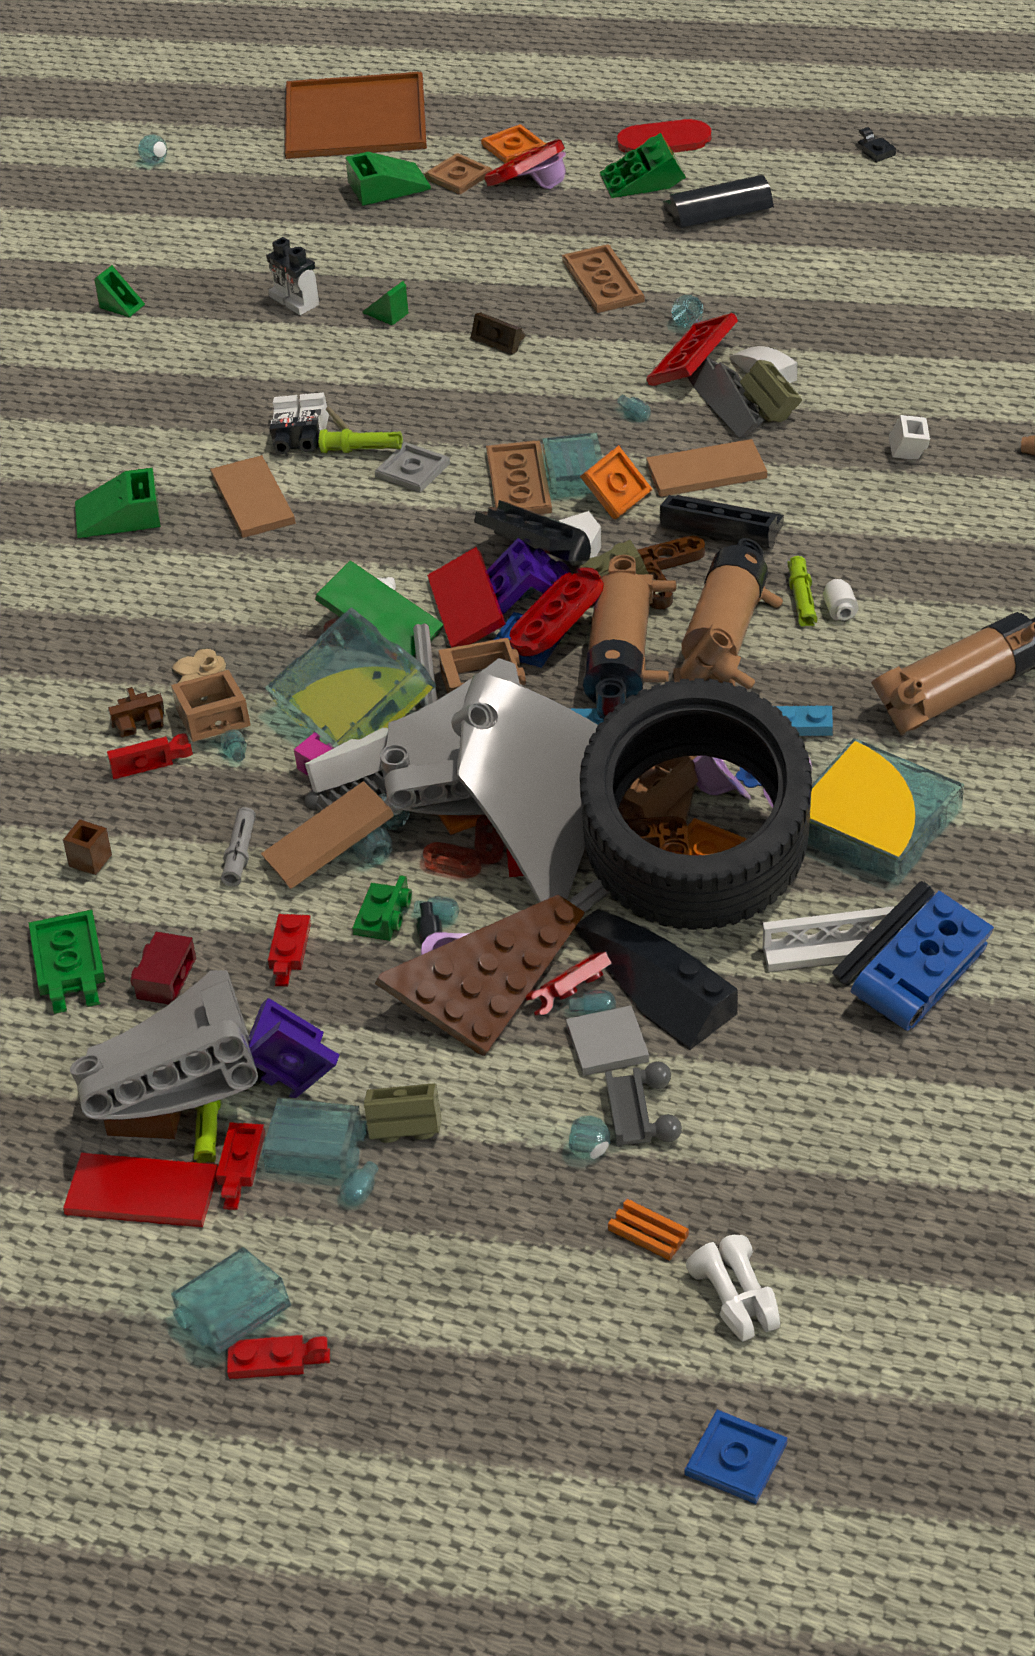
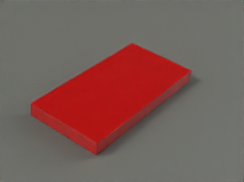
M730 313L693 324L647 376L646 381L648 384L655 386L691 376L738 322L735 314Z
M477 547L427 575L451 648L473 644L506 625L485 563Z
M81 1153L63 1206L64 1214L69 1216L203 1227L216 1183L218 1165Z

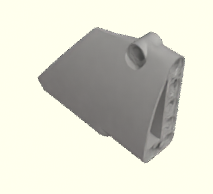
M498 658L480 672L522 686L519 683L516 665L509 661ZM472 678L422 709L389 722L387 745L381 751L380 759L387 800L392 808L436 815H486L456 777L460 736L454 732L451 721L453 715L462 710Z
M475 674L466 693L462 710L456 712L451 721L454 732L460 736L456 777L472 795L502 838L538 903L557 894L567 900L585 849L579 786L582 758H584L585 748L589 745V739L593 733H596L595 729L598 725L575 711L527 688L488 674Z
M227 970L209 971L186 992L147 1020L116 1037L89 1047L86 1056L77 1059L70 1067V1072L77 1085L82 1112L91 1119L142 1118L198 1107L247 1090L255 1084L258 1077L248 1045V1041H250L249 1034Z

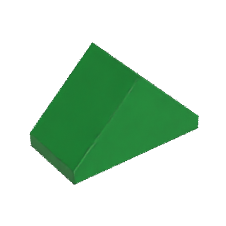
M113 265L94 279L99 308L130 318L145 305Z
M404 281L400 282L362 311L363 314L392 326L408 315L407 290Z

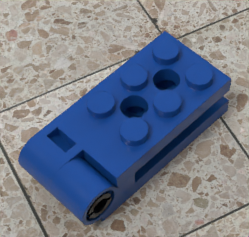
M938 891L859 974L851 988V993L904 1030L909 1031L915 1027L984 952L988 944L986 940L991 936L994 927L941 891Z

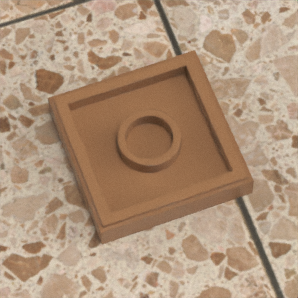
M456 153L427 171L425 178L460 195L484 180L486 174L492 171V168Z

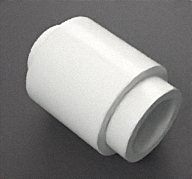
M834 579L826 584L823 598L830 616L834 620L853 618L858 611V603L851 586L841 579Z

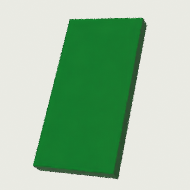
M351 560L316 593L315 600L406 663H410L416 657L413 627L416 624H427L429 626L430 641H432L444 625Z

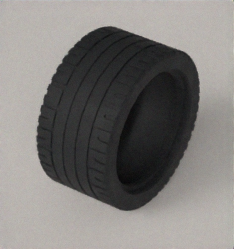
M695 678L691 681L689 679H680V682H674L673 680L665 682L664 685L657 684L651 686L649 690L643 689L638 692V695L628 697L623 704H618L613 712H609L604 717V722H600L595 729L596 733H593L589 739V745L586 746L584 758H582L579 777L587 856H589L591 867L594 869L598 880H601L605 890L610 891V895L616 901L619 900L624 908L627 910L631 909L633 914L639 917L643 916L647 921L652 923L655 921L665 927L669 925L677 929L688 928V930H697V928L705 930L712 929V927L722 928L730 923L734 925L740 923L742 919L747 920L753 917L756 912L764 911L768 904L772 905L777 900V897L782 896L787 890V886L792 884L795 874H798L801 863L806 855L809 837L812 791L811 764L809 763L808 752L805 750V744L802 738H799L797 729L794 726L792 727V722L788 717L783 716L782 711L776 706L773 707L772 703L766 698H760L759 694L753 691L749 692L747 688L739 685L736 687L733 686V683L725 681L720 683L718 680L713 679L704 681L702 678ZM685 756L715 757L743 768L763 786L773 804V809L765 823L749 839L731 849L709 855H682L653 846L639 837L628 826L618 809L629 787L643 773L662 762Z

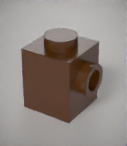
M79 819L63 839L68 865L71 868L96 875L112 856L107 828Z

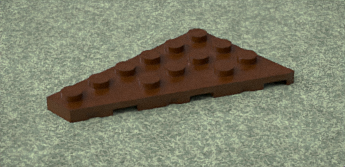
M557 894L384 971L378 976L375 985L476 1053L485 1056L524 1002L526 995L531 992L578 925L585 912Z

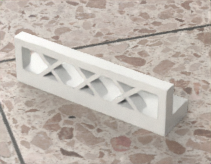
M894 906L763 922L762 948L768 972L841 963L875 928L870 925L876 920H883ZM844 924L854 925L849 930H837L840 926ZM811 928H820V929H821V930H820L818 933H816V934H812V935H806V934H805V932L808 931V930L811 929ZM771 933H788L784 938L771 939ZM885 946L874 956V958L885 948Z

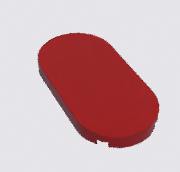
M683 119L629 126L621 130L617 136L618 148L625 153V151L635 150L649 138L661 133L673 153L697 150L704 147L705 143L711 141V128L708 124L699 120Z
M556 139L547 142L544 146L535 147L490 171L484 178L486 185L493 186L507 181L560 153L565 149L562 140Z
M583 567L577 569L579 573L572 575L569 572L561 576L514 624L509 634L511 637L509 642L513 649H517L518 655L532 656L549 649L599 598L604 588V582L595 569Z

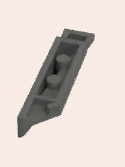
M707 356L694 373L687 377L694 389L739 438H745L764 421V418L759 414L756 404L749 401L743 394L745 389L740 384L741 378L739 374L723 363H717Z

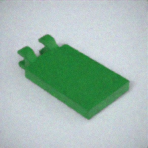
M93 910L28 922L40 996L50 994L54 1014L67 1011L64 994L81 990L84 992L87 1007L100 1005L96 984L106 982Z

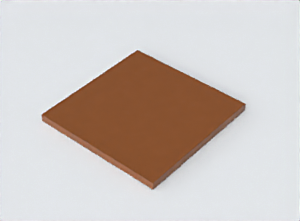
M422 72L286 82V159L427 149Z

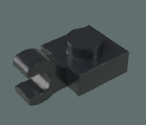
M869 127L859 130V133L864 138L858 140V143L862 146V153L876 163L896 155V148L882 137L875 139Z

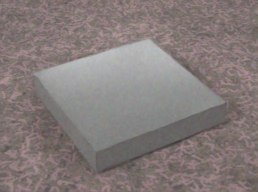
M404 442L401 449H397L375 470V477L421 493L450 464V457Z
M632 1005L566 1019V1026L583 1076L649 1062V1053Z

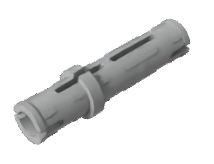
M242 807L237 810L230 845L224 852L223 860L225 865L221 881L227 886H237L241 883L243 867L247 865L249 860L247 850L256 813L248 807Z

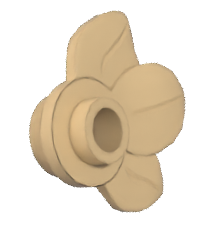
M201 649L195 653L194 657L187 656L178 660L172 669L174 672L183 675L178 682L180 683L225 671L226 662L223 657L217 656L214 650Z

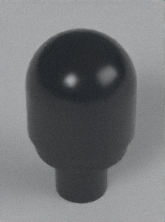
M432 902L420 903L421 917L417 918L416 932L417 939L421 945L428 936L443 932L439 915H434Z

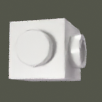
M900 415L889 434L893 458H920L923 451L928 448L930 441L926 418Z

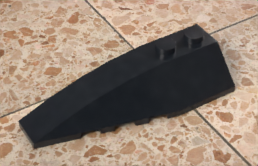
M599 909L586 916L575 927L574 930L594 954L606 952L612 964L605 967L610 975L612 974L621 989L635 1002L636 1008L640 1013L687 1049H693L738 1014V989L695 957L656 933L620 916Z

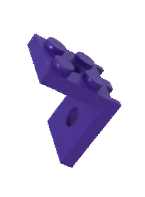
M517 538L487 569L502 615H504L530 587L544 594L557 579L566 573H571V570L563 561H555L550 558L543 549H535Z
M267 998L261 1004L249 1034L250 1041H248L255 1067L263 1071L262 1081L271 1086L280 1081L292 1088L289 1097L297 1098L335 1067L340 1055L320 1043L324 1034L322 1030L270 998Z

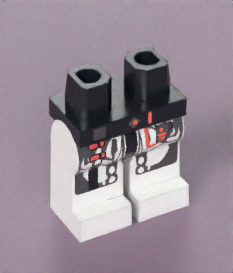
M281 237L273 241V252L266 255L269 269L273 273L274 287L269 289V297L301 315L319 305L316 277L312 271L316 269L315 262L307 258L306 250L302 247L290 248V240Z
M324 392L301 394L299 401L297 395L274 397V414L269 430L276 453L278 455L287 454L290 449L312 452L315 450V447H319V433L321 429H326L329 413L326 411L327 404Z

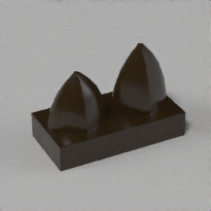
M481 312L475 313L471 339L511 355L518 351L519 343L526 337L522 328Z

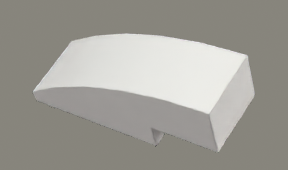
M755 346L730 355V359L746 373L750 372V368L757 360L772 362L789 383L797 380V362L776 349Z
M381 728L360 740L350 739L305 763L313 792L318 793L382 770L380 753L387 745L388 728Z

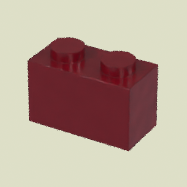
M155 932L150 944L147 943L143 949L142 960L139 966L135 967L131 973L130 982L131 986L134 987L136 999L169 1005L178 998L196 960L192 937Z

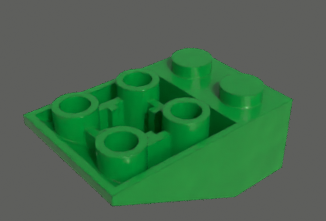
M661 133L649 138L644 144L635 150L629 151L624 157L615 163L609 164L604 170L599 172L611 198L670 189L686 178L675 154Z
M372 152L345 157L348 183L362 206L431 190L430 184L414 162Z
M153 467L124 471L76 500L77 537L83 538L161 527Z

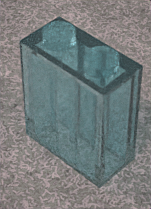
M597 432L542 438L543 459L551 498L593 494L580 476L602 459Z
M277 1098L262 1150L265 1172L348 1181L351 1168L357 1169L360 1155L359 1148H357L358 1141H364L366 1136V1121L361 1120L360 1107L358 1105Z
M244 1247L171 1293L176 1307L173 1310V1315L178 1324L183 1329L187 1327L191 1329L195 1338L202 1346L208 1344L218 1354L291 1306L282 1278Z

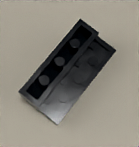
M763 175L670 194V200L663 201L664 209L672 214L674 224L681 228L774 207L770 186Z
M668 495L660 505V525L662 528L733 542H739L742 538H749L758 543L760 547L773 549L775 536L784 523V515L681 495Z
M502 500L498 501V508L488 507V511H476L474 523L494 530V534L513 541L518 538L535 549L541 548L547 554L568 562L588 561L590 559L591 545L589 538L579 528Z

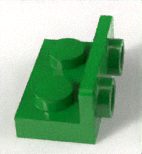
M400 875L396 886L371 882L353 924V935L391 941L394 931L401 929L404 907L409 908L412 900V889L408 888L407 876Z

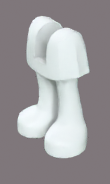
M730 1235L722 1239L719 1250L714 1242L700 1247L687 1259L686 1268L695 1279L709 1278L723 1304L720 1311L721 1318L743 1342L753 1338L755 1335L750 1317L756 1315L765 1332L780 1328V1317L772 1288H761L751 1267L749 1259L753 1250L750 1241L743 1235ZM723 1262L733 1269L744 1293L738 1294Z

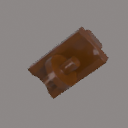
M133 687L126 688L127 697L118 699V705L108 707L112 728L116 727L121 738L137 733L134 723L137 721L145 720L148 730L164 726V704L161 693L148 697L146 692L135 695Z

